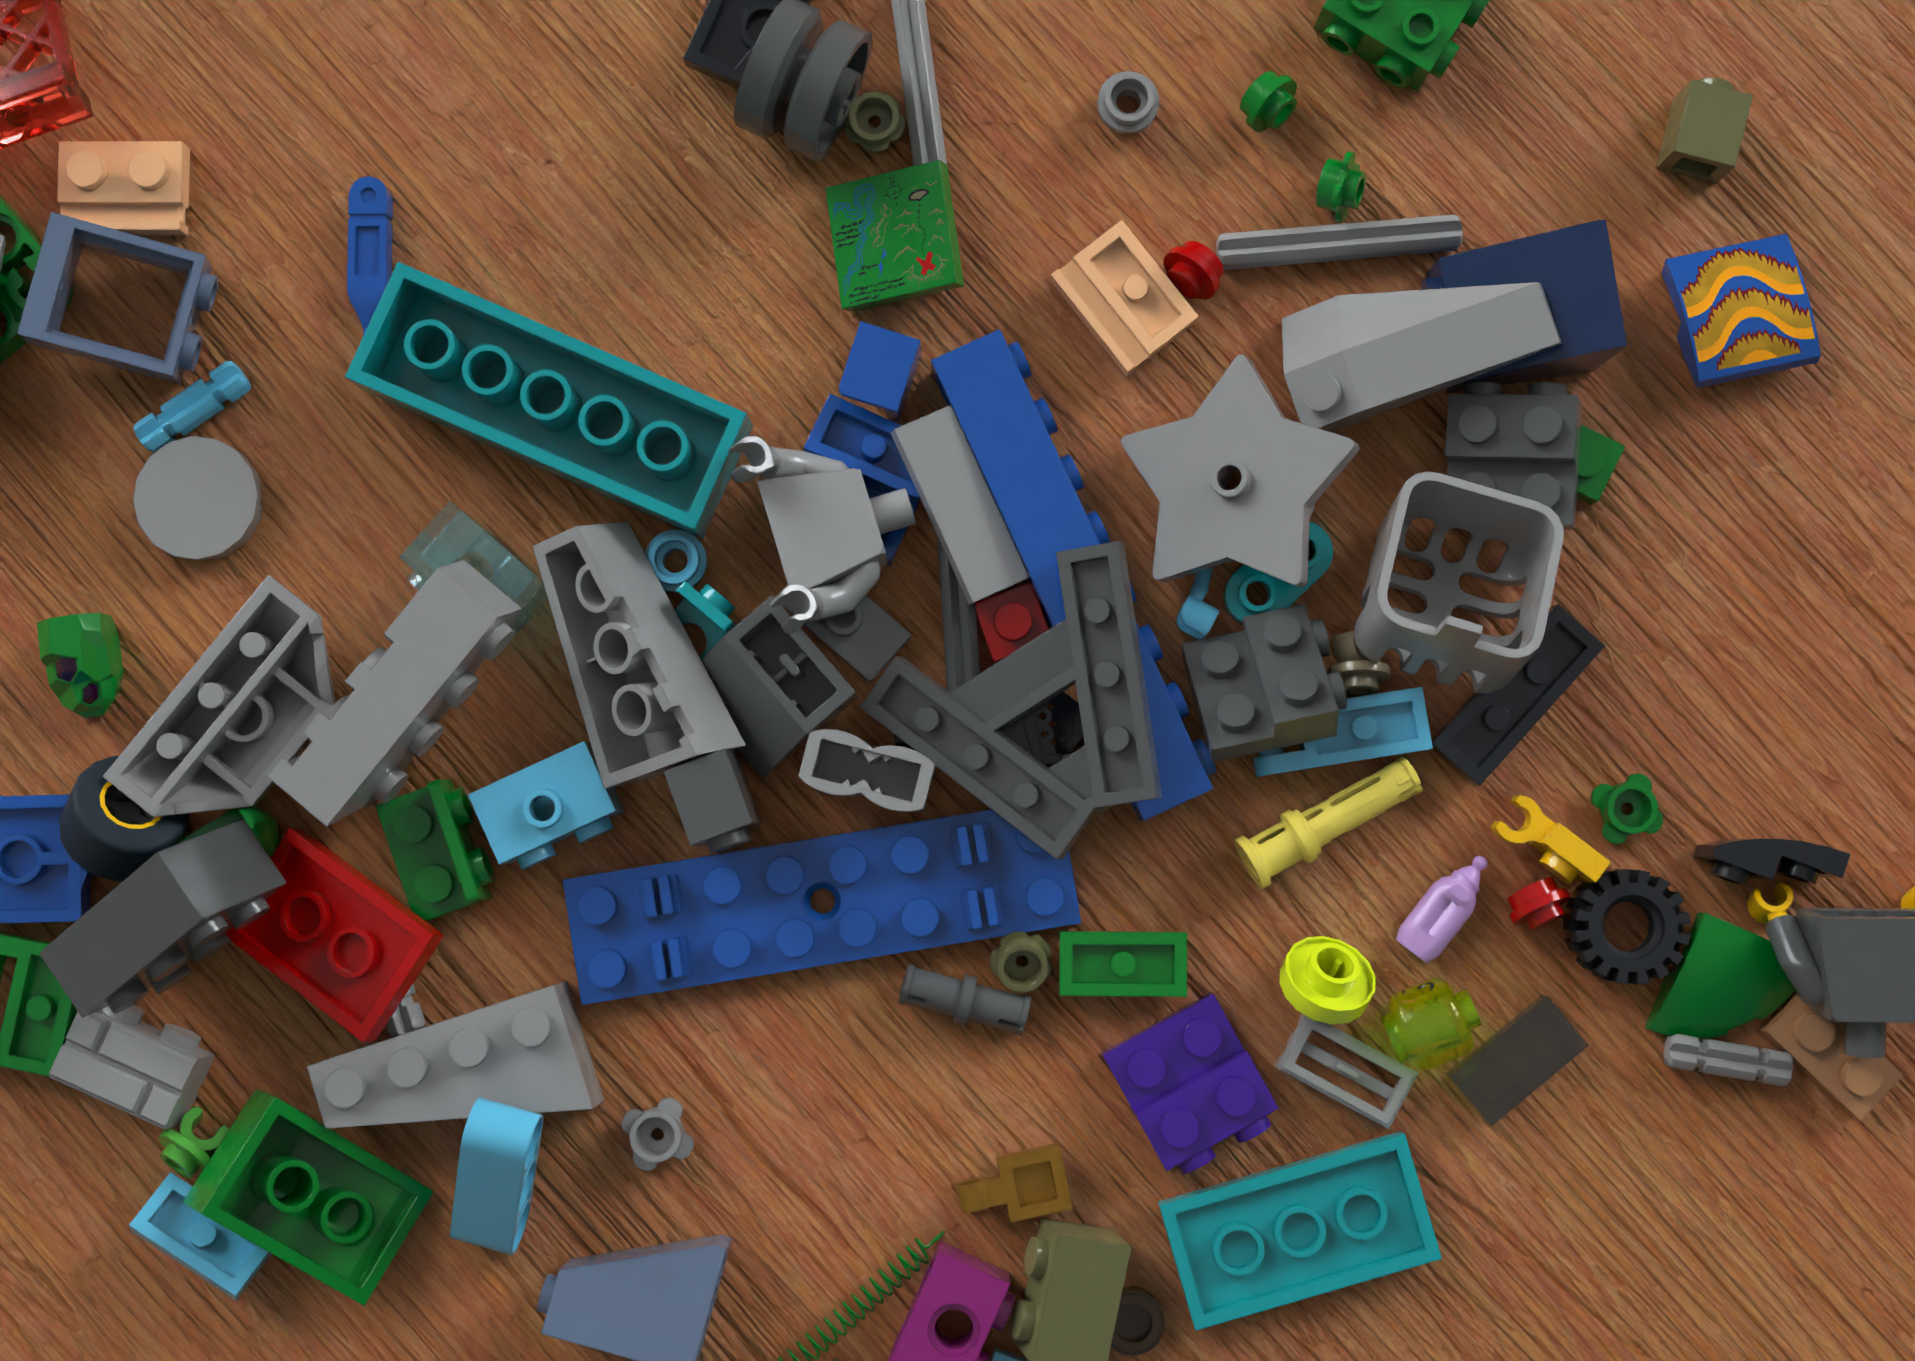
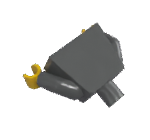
M1777 883L1774 888V897L1779 906L1767 904L1761 897L1759 887L1756 886L1747 901V909L1751 917L1756 921L1767 924L1765 931L1777 961L1802 1002L1810 1005L1812 1011L1830 1021L1845 1022V1054L1862 1058L1885 1057L1887 1022L1915 1023V886L1902 897L1901 908H1796V917L1787 914V910L1793 901V891L1789 885Z

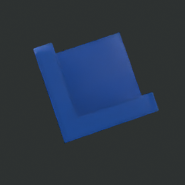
M860 321L839 384L840 395L884 409L887 418L899 422L922 353L921 341Z

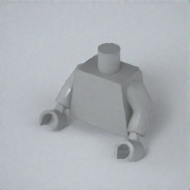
M756 436L744 437L731 446L729 452L743 453L747 456L751 465H741L734 469L731 474L733 479L740 483L748 482L760 473L766 478L765 480L758 481V486L788 586L772 600L770 606L775 608L778 605H787L795 612V615L790 617L781 626L782 630L787 634H791L799 630L808 620L816 621L852 611L877 583L881 568L888 564L881 534L916 524L906 489L903 488L869 499L860 469H849L842 461L801 450L769 447L764 440Z

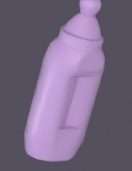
M1476 856L1473 859L1472 865L1462 867L1457 871L1454 870L1451 875L1442 877L1434 882L1401 924L1396 940L1427 964L1439 957L1474 911L1476 894L1480 890V871L1487 868V860L1482 856Z

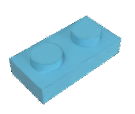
M170 1172L129 1224L130 1231L237 1301L271 1256V1253L184 1204L183 1201L193 1186Z

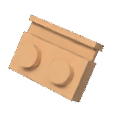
M59 141L57 202L61 204L60 214L136 236H188L185 214L186 209H189L190 148L182 141Z
M1123 220L1119 221L1076 254L1069 263L1050 275L1052 284L1125 376L1129 375L1146 359L1151 358L1190 328L1199 318Z

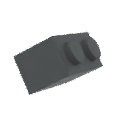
M723 749L664 771L690 846L708 844L710 853H719L753 840L750 828L763 824L738 753Z

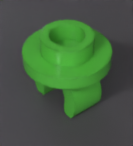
M198 1106L191 1108L185 1113L180 1123V1133L167 1129L158 1137L159 1142L165 1148L160 1154V1158L172 1170L188 1179L195 1172L198 1174L202 1173L229 1131V1128L223 1125L215 1136L210 1139L201 1140L195 1137L193 1129L203 1119V1110Z

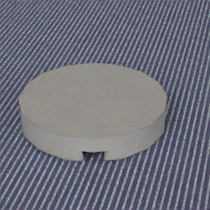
M190 436L167 443L148 458L136 479L133 504L138 525L152 544L180 559L193 561L214 560L229 556L248 542L261 519L263 505L260 504V488L262 489L259 474L244 454L218 439Z

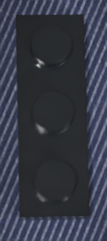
M1559 604L1551 606L1544 637L1536 652L1502 689L1489 694L1473 693L1432 739L1433 750L1474 787L1480 786L1600 653L1605 645Z

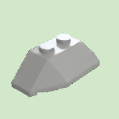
M268 575L102 777L153 817L256 806L274 784L267 775L281 758L290 760L297 756L310 740L303 734V731L319 712L325 714L336 703L322 616L280 582Z

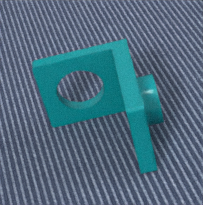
M684 581L676 590L684 599L676 607L675 612L682 625L694 624L704 631L707 644L704 652L699 656L702 661L721 638L736 626L728 618L735 610V607L710 585L706 584L700 592H697Z

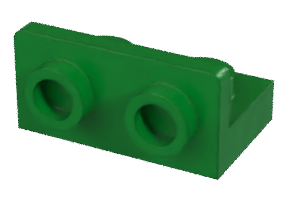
M437 779L427 783V787L391 799L386 804L380 803L375 805L411 911L427 922L492 898L488 884L495 882L494 870L483 847L475 849L467 826L474 823V813L468 796L462 787L455 789L452 780Z

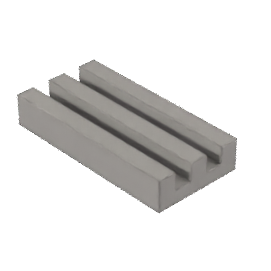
M1301 1014L1297 1028L1289 1036L1286 1042L1287 1046L1282 1056L1279 1055L1274 1066L1389 1129L1418 1072L1330 1024L1314 1021ZM1314 1030L1397 1075L1400 1078L1395 1087L1392 1088L1306 1041L1311 1031ZM1299 1053H1304L1388 1099L1383 1110L1376 1108L1296 1064L1295 1061Z

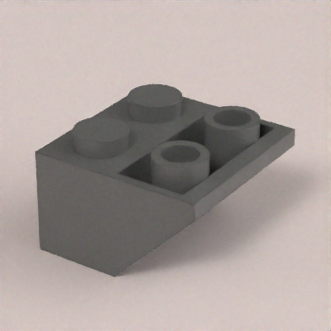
M773 595L724 635L702 660L705 669L746 744L738 748L739 751L763 778L808 741L810 732L821 730L859 697L801 628L791 634H787L782 630L781 626L791 616L781 605L775 608L770 606L774 599Z

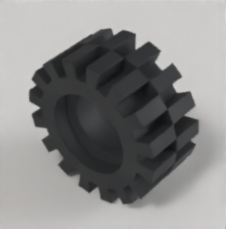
M1629 869L1604 871L1596 883L1582 882L1576 888L1580 891L1577 898L1571 897L1566 905V908L1572 909L1570 919L1563 918V929L1569 930L1571 939L1565 940L1569 951H1574L1579 956L1576 959L1579 965L1584 969L1591 970L1593 972L1592 975L1626 985L1627 983L1636 985L1648 984L1650 978L1661 979L1669 974L1666 967L1669 964L1678 965L1684 956L1678 953L1680 945H1689L1691 936L1690 934H1683V924L1691 923L1689 912L1680 910L1678 904L1684 902L1679 892H1673L1667 888L1670 885L1669 882L1662 877L1651 876V872ZM1624 901H1630L1638 905L1645 912L1649 922V930L1645 941L1639 947L1630 951H1620L1613 947L1607 940L1603 927L1608 911L1614 905Z

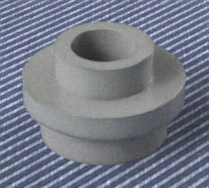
M1125 71L1111 76L1104 82L1098 94L1097 109L1101 120L1109 129L1120 134H1136L1145 130L1152 124L1158 112L1159 95L1156 87L1146 76L1137 72ZM1130 96L1138 102L1139 109L1134 113H1123L1118 109L1116 102L1121 97Z

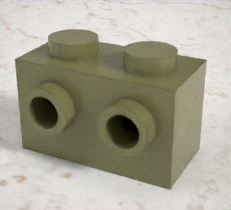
M1045 1218L1040 1219L1037 1237L1030 1238L1025 1251L1024 1269L1028 1276L1024 1300L1016 1302L1011 1318V1334L1015 1340L1014 1343L1029 1361H1108L1132 1248L1113 1229Z

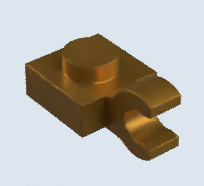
M1058 1143L996 1156L999 1175L973 1178L955 1183L963 1214L1006 1204L1010 1223L1073 1209L1061 1149Z

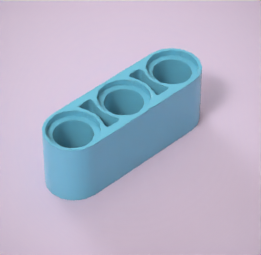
M482 1097L475 1101L468 1116L460 1145L450 1238L511 1256L515 1254L530 1211L543 1115Z

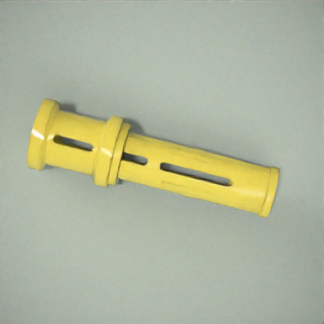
M1401 756L1396 761L1383 767V769L1361 779L1302 813L1297 809L1285 811L1280 815L1281 821L1250 839L1243 835L1234 840L1235 848L1249 875L1256 885L1263 890L1271 885V877L1302 860L1308 864L1317 860V855L1322 852L1321 847L1331 842V840L1384 813L1394 805L1423 791L1420 785L1421 781L1410 762Z

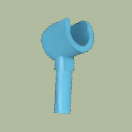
M1213 567L1196 573L1190 593L1176 618L1179 629L1198 640L1203 639L1210 631L1220 610L1203 601L1208 592Z

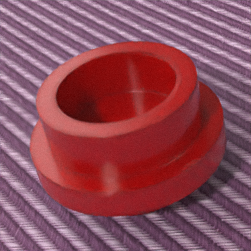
M1187 241L1182 247L1172 248L1163 260L1164 268L1167 272L1166 276L1183 297L1206 300L1210 299L1219 289V279L1224 272L1223 265L1217 255L1207 246L1196 241Z
M1553 877L1539 880L1508 897L1507 901L1513 910L1509 918L1514 926L1527 923L1530 931L1538 930L1565 915L1561 905L1566 903L1571 896L1566 888L1559 889Z

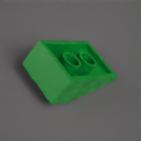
M255 1089L183 1203L365 1306L434 1191L331 1129L325 1128L321 1123L279 1098Z

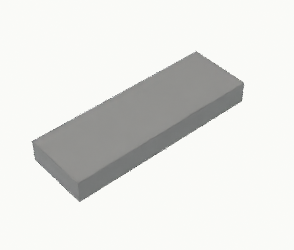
M949 405L894 429L891 432L893 440L968 604L971 605L1028 579L1029 575L952 406Z

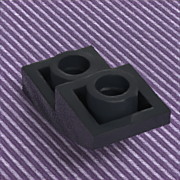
M1731 839L1697 845L1693 857L1713 864L1710 871L1712 876L1747 887L1750 878L1773 880L1779 862L1781 864L1778 873L1804 883L1816 885L1818 877L1843 878L1851 854L1828 846L1786 839Z

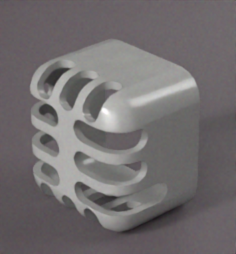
M1426 471L1414 474L1404 483L1377 530V542L1371 555L1368 569L1369 575L1361 597L1360 605L1363 611L1355 622V645L1364 658L1375 664L1381 660L1388 649H1391L1400 658L1401 672L1414 675L1424 661L1428 660L1436 668V680L1439 683L1451 686L1459 675L1465 671L1473 679L1474 693L1489 694L1502 689L1514 678L1536 652L1543 640L1564 540L1563 525L1559 516L1550 507L1537 501L1441 473ZM1415 518H1426L1435 523L1427 548L1422 552H1413L1405 544L1407 530L1411 521ZM1454 528L1470 532L1471 536L1466 545L1462 560L1456 563L1446 561L1440 551L1447 532ZM1497 539L1508 545L1503 553L1498 570L1491 574L1485 573L1477 566L1478 553L1484 541ZM1396 554L1426 563L1432 570V578L1429 580H1419L1393 572ZM1462 576H1472L1502 585L1519 586L1526 584L1522 597L1518 601L1499 603L1463 592L1459 586V578ZM1388 587L1419 596L1425 604L1424 611L1421 613H1411L1391 607L1387 600ZM1461 608L1496 618L1519 617L1514 632L1510 635L1491 636L1482 633L1483 625L1452 617L1451 612L1454 609Z

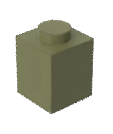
M1701 78L1698 81L1692 79L1673 99L1656 169L1716 184L1736 166L1753 95L1734 90V85L1723 79Z

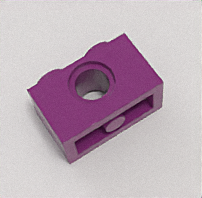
M940 1241L887 1361H988L990 1354L981 1351L991 1327L1002 1331L1016 1299L1015 1294L1008 1292L1010 1286L1009 1272ZM955 1309L966 1313L973 1323L969 1332L959 1338H950L943 1335L938 1330L936 1321L945 1311Z

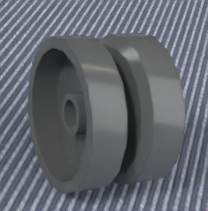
M782 0L765 23L750 54L736 96L733 118L736 126L764 139L773 136L784 126L783 133L786 148L817 162L830 150L858 94L870 59L873 43L872 33L844 20H837L823 32L824 28L820 9L801 0Z

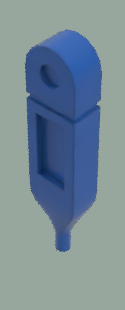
M370 176L359 178L350 187L348 206L350 219H348L347 293L362 325L363 336L392 275V194L382 181Z

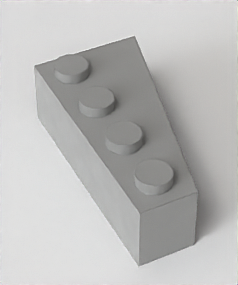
M628 522L575 526L533 546L604 789L655 779L665 775L664 771L723 749L731 751L746 745Z
M465 560L438 567L385 631L384 637L392 645L388 649L384 647L376 649L363 662L357 665L345 680L349 687L354 690L351 695L342 697L325 714L319 712L303 731V734L312 741L300 756L290 760L281 758L267 777L326 827L378 800L383 804L388 803L406 784L409 775L403 770L413 756L421 757L440 738L444 728L438 722L449 707L453 709L458 708L476 689L479 679L474 676V673L485 658L489 661L493 660L512 640L515 631L509 626L522 608Z
M567 980L307 1066L325 1128L468 1118L475 1101L479 1097L534 1113L593 1109L604 1101Z

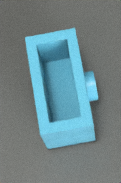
M586 741L468 794L498 864H512L517 861L521 870L528 869L556 856L553 844L575 835L579 844L611 831L614 829L610 818L625 812L615 788L604 789L591 743Z

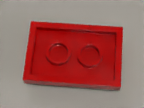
M289 828L274 854L270 857L287 883L266 899L271 908L266 914L242 929L236 930L233 926L226 934L235 945L363 1043L375 1042L444 937V934L303 829Z

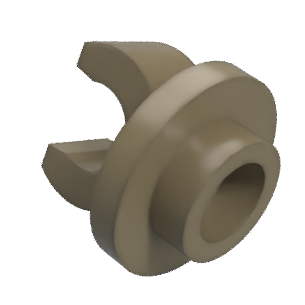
M1354 630L1334 635L1333 651L1338 664L1329 667L1327 674L1333 672L1340 673L1346 696H1365L1377 693L1379 691L1378 685L1389 681L1391 678L1390 666L1380 661L1375 664L1364 658L1355 645Z

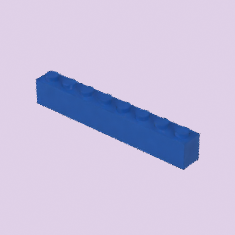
M998 329L932 359V374L947 406L951 405L1029 575L1028 582H1031L1042 612L1051 629L1066 619L1056 552L1110 543V540L1098 513L1094 510L1086 514L1076 494V491L1084 488V484L1070 454L1059 457L1050 438V435L1058 432V429L1043 397L1033 401L1024 382V379L1032 376V373L1017 341L1007 345L1001 330ZM1130 583L1132 600L1134 603L1137 601L1133 587ZM1136 623L1163 797L1131 802L1138 820L1145 821L1214 789L1208 776L1217 773L1203 740L1200 738L1192 742L1181 720L1189 716L1190 712L1175 681L1165 685L1155 664L1156 661L1163 659V654L1151 627L1146 624L1139 628Z

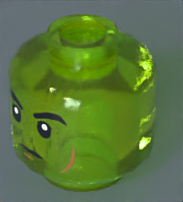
M1439 977L1392 995L1388 1002L1389 1013L1381 1016L1400 1063L1410 1060L1412 1065L1421 1071L1433 1069L1468 1055L1474 1046L1471 1029L1482 1025L1467 989L1454 993L1449 982Z

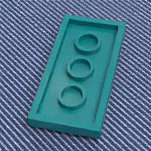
M1401 1131L1158 1201L1191 1320L1196 1331L1442 1259L1405 1134Z

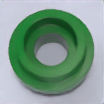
M1267 71L1259 76L1247 89L1240 102V110L1247 116V125L1255 132H1261L1269 127L1277 129L1283 125L1296 108L1297 100L1294 96L1297 90V83L1288 75L1278 76L1273 71Z

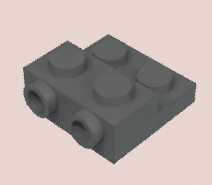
M1493 382L1466 383L1464 394H1449L1445 444V457L1448 460L1447 475L1544 504L1559 516L1564 529L1575 530L1582 403L1579 396L1567 395V385L1553 382L1529 384L1528 395L1503 394V385Z
M1305 604L1243 617V631L1182 643V658L1212 762L1337 736L1338 711L1347 708L1345 688L1339 672L1326 673L1322 657L1330 655L1327 631L1322 619L1310 621Z

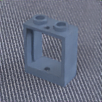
M51 212L17 334L28 344L180 384L184 370L193 372L196 368L202 347V336L194 334L200 310L210 312L218 289L219 277L210 274L212 265L204 254ZM83 247L187 275L164 360L59 332Z

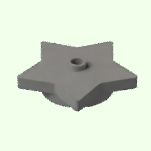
M1238 355L1193 417L1132 433L1122 437L1120 441L1122 447L1160 502L1152 571L1153 578L1163 583L1170 582L1235 560L1303 588L1307 585L1309 518L1318 498L1358 453L1360 449L1359 444L1348 437L1286 419L1253 362L1244 355ZM1240 470V484L1235 489L1228 490V482L1231 476Z

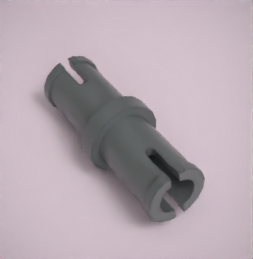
M908 964L898 998V1004H908L952 1016V1023L965 1026L968 1020L1013 1032L1014 1035L1018 1036L1022 1035L1031 1002L1030 996H1021L977 984V977L964 974L961 980L916 968L915 965Z

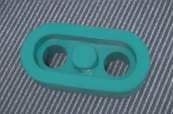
M1309 522V545L1312 548L1313 554L1308 562L1307 585L1303 588L1243 564L1227 580L1223 590V603L1228 615L1235 622L1243 626V617L1290 607L1328 570L1332 562L1333 546L1326 531L1319 525ZM1257 583L1265 587L1268 598L1264 605L1257 606L1248 601L1246 597L1248 585Z

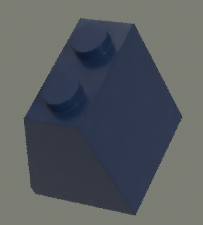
M1606 219L1441 257L1427 272L1428 278L1423 279L1421 283V290L1539 282L1544 290L1562 344L1448 387L1446 388L1447 393L1464 391L1465 384L1469 382H1493L1506 385L1593 372L1627 346Z

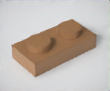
M1796 991L1759 1029L1780 1051L1792 1055L1793 1063L1846 1114L1855 1120L1862 1121L1904 1076L1885 1057L1862 1058L1845 1054V1022L1830 1021L1812 1011L1810 1005L1802 1002Z

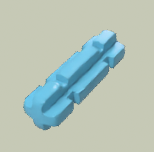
M225 361L209 372L211 379L206 382L199 379L161 405L160 409L162 412L159 415L155 416L151 412L135 423L133 430L140 443L148 451L155 453L167 443L175 441L174 436L177 433L185 436L225 408L223 404L225 400L230 399L233 403L249 392L251 384L242 369L232 361Z

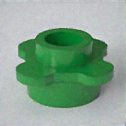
M1348 151L1343 161L1329 158L1319 178L1316 205L1319 208L1335 211V222L1343 223L1348 209H1357L1364 194L1366 173L1360 171V165L1355 163V152Z
M1635 773L1629 775L1623 783L1614 786L1599 784L1593 789L1590 799L1592 805L1600 810L1604 822L1601 833L1606 841L1613 844H1621L1626 841L1628 835L1641 832L1653 834L1661 828L1663 815L1658 811L1656 797L1651 791L1652 783L1647 776ZM1626 802L1632 806V811L1628 815L1624 814L1621 810L1622 805Z

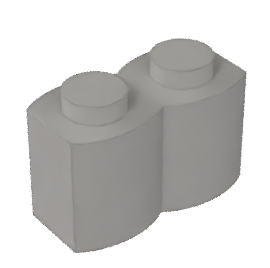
M824 729L809 733L798 776L812 788L827 794L842 797L863 794L873 803L886 809L898 812H917L924 810L926 807L936 766L926 756L910 748L894 745L871 748L865 741L855 735L839 730Z

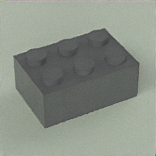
M243 819L158 851L40 951L39 954L82 1018L108 1006L113 1014H117L145 997L149 993L147 988L153 986L157 994H160L187 978L192 973L187 966L191 960L195 959L196 962H200L212 956L231 941L226 932L233 926L236 930L242 929L266 914L271 909L266 899L287 882Z

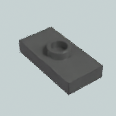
M866 595L850 612L816 621L808 620L804 624L870 683L875 680L912 637L905 628ZM782 605L793 616L795 615V612L792 610V608H790L787 605Z

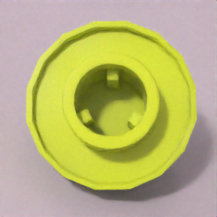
M1318 936L1307 937L1292 946L1280 968L1279 984L1285 998L1297 1011L1314 1021L1333 1025L1349 1023L1362 1016L1375 993L1376 976L1369 961L1357 949L1341 940Z

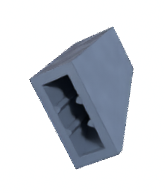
M720 1234L569 1259L561 1267L558 1275L549 1273L543 1284L537 1305V1312L546 1314L541 1334L636 1361H699L732 1238Z

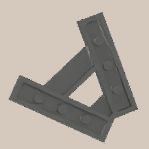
M1120 541L1056 552L1066 619L952 692H948L904 657L895 656L860 706L861 709L914 750L930 759L936 767L1057 860L1065 857L1100 807L1163 798L1124 543ZM1076 684L1084 747L1048 768L1001 732L1007 726Z

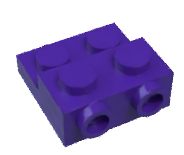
M1212 992L1102 1052L1105 1061L1166 1171L1178 1165L1182 1174H1187L1204 1166L1216 1156L1211 1146L1233 1134L1238 1143L1258 1136L1272 1125L1267 1115L1279 1109L1251 1057L1244 1050Z

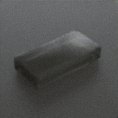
M1541 995L1446 1075L1485 1123L1492 1126L1589 1045L1552 1000L1546 995Z

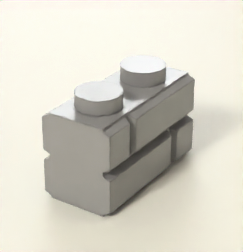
M135 1005L117 1014H113L109 1006L83 1018L77 1012L65 1037L66 1042L61 1046L49 1072L50 1078L164 1130L180 1125L185 1113L192 1108L198 1095V1089L203 1084L214 1060L213 1053L198 1047L201 1037L177 1025L165 1024L163 1030H160L142 1022L141 1018L144 1011Z

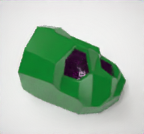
M102 613L73 614L48 618L37 622L40 659L46 666L49 687L63 707L84 718L103 717L119 696L124 673L120 640L112 616Z

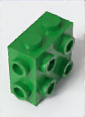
M1327 0L1321 9L1314 29L1322 33L1324 42L1335 51L1348 56L1355 53L1373 64L1376 73L1389 84L1400 88L1409 86L1418 92L1429 73L1438 79L1442 77L1461 47L1451 41L1452 36L1461 22L1472 28L1489 0Z

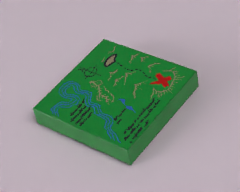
M936 160L825 188L842 309L853 312L964 287L946 163Z

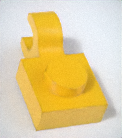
M1514 795L1510 800L1525 816L1522 828L1514 831L1501 821H1494L1490 826L1495 836L1504 842L1525 843L1530 841L1532 846L1544 854L1539 863L1547 871L1567 884H1571L1574 879H1577L1579 882L1596 883L1611 863L1561 823H1554L1546 817L1538 804L1527 796Z

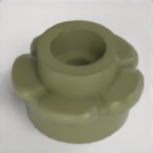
M867 92L855 98L849 111V117L844 120L845 133L851 142L860 143L865 151L873 153L882 152L889 148L890 142L898 141L901 138L905 129V118L899 114V103L892 96L882 92ZM876 117L881 122L878 127H871L869 120Z
M1023 931L1008 933L1001 938L1000 947L994 949L991 953V970L994 975L999 976L1005 987L1016 992L1032 991L1038 988L1051 973L1052 964L1049 962V957L1052 953L1047 941L1039 935L1027 936ZM1018 956H1025L1028 961L1024 965H1019L1016 963V958Z

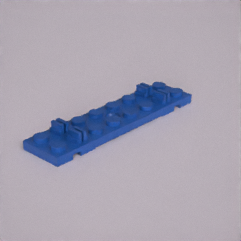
M993 810L563 879L581 1005L1000 937L1014 931L1031 932L1081 923L1070 852L1068 851L1063 859H1055ZM821 888L831 891L835 898L833 909L827 913H819L811 905L812 894Z

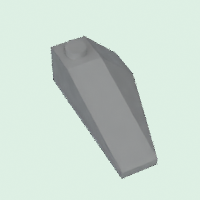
M1539 282L1338 295L1282 318L1284 376L1300 423L1331 433L1562 344L1544 290Z

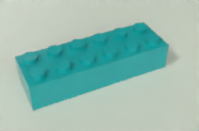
M397 262L345 375V378L364 392L671 526L689 532L701 539L704 538L732 476L731 472L735 469L741 456L739 452H729V448L744 437L750 436L754 427L746 412L400 262Z

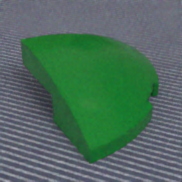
M1698 912L1690 931L1689 945L1684 946L1681 954L1684 957L1677 965L1675 971L1668 970L1669 974L1664 977L1645 1028L1665 1035L1681 1034L1698 1037L1699 1039L1727 1035L1730 1029L1744 1025L1754 1019L1763 1020L1780 1007L1795 989L1779 965L1768 939L1707 913Z

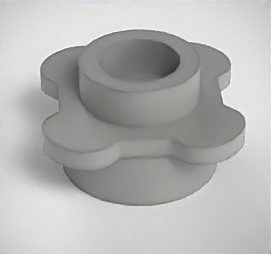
M669 1097L664 1098L657 1107L646 1111L631 1109L625 1114L622 1120V1128L624 1132L630 1135V1144L634 1151L633 1162L638 1168L652 1170L657 1166L658 1162L665 1161L670 1157L684 1159L692 1152L694 1140L691 1135L685 1133L680 1118L683 1113V1106L678 1100ZM653 1129H662L664 1132L663 1138L660 1140L654 1139L652 1136Z

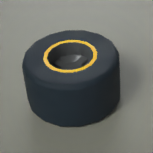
M119 756L96 761L78 776L59 819L61 842L71 859L90 874L111 881H124L158 851L177 845L190 816V813L153 817L102 777Z

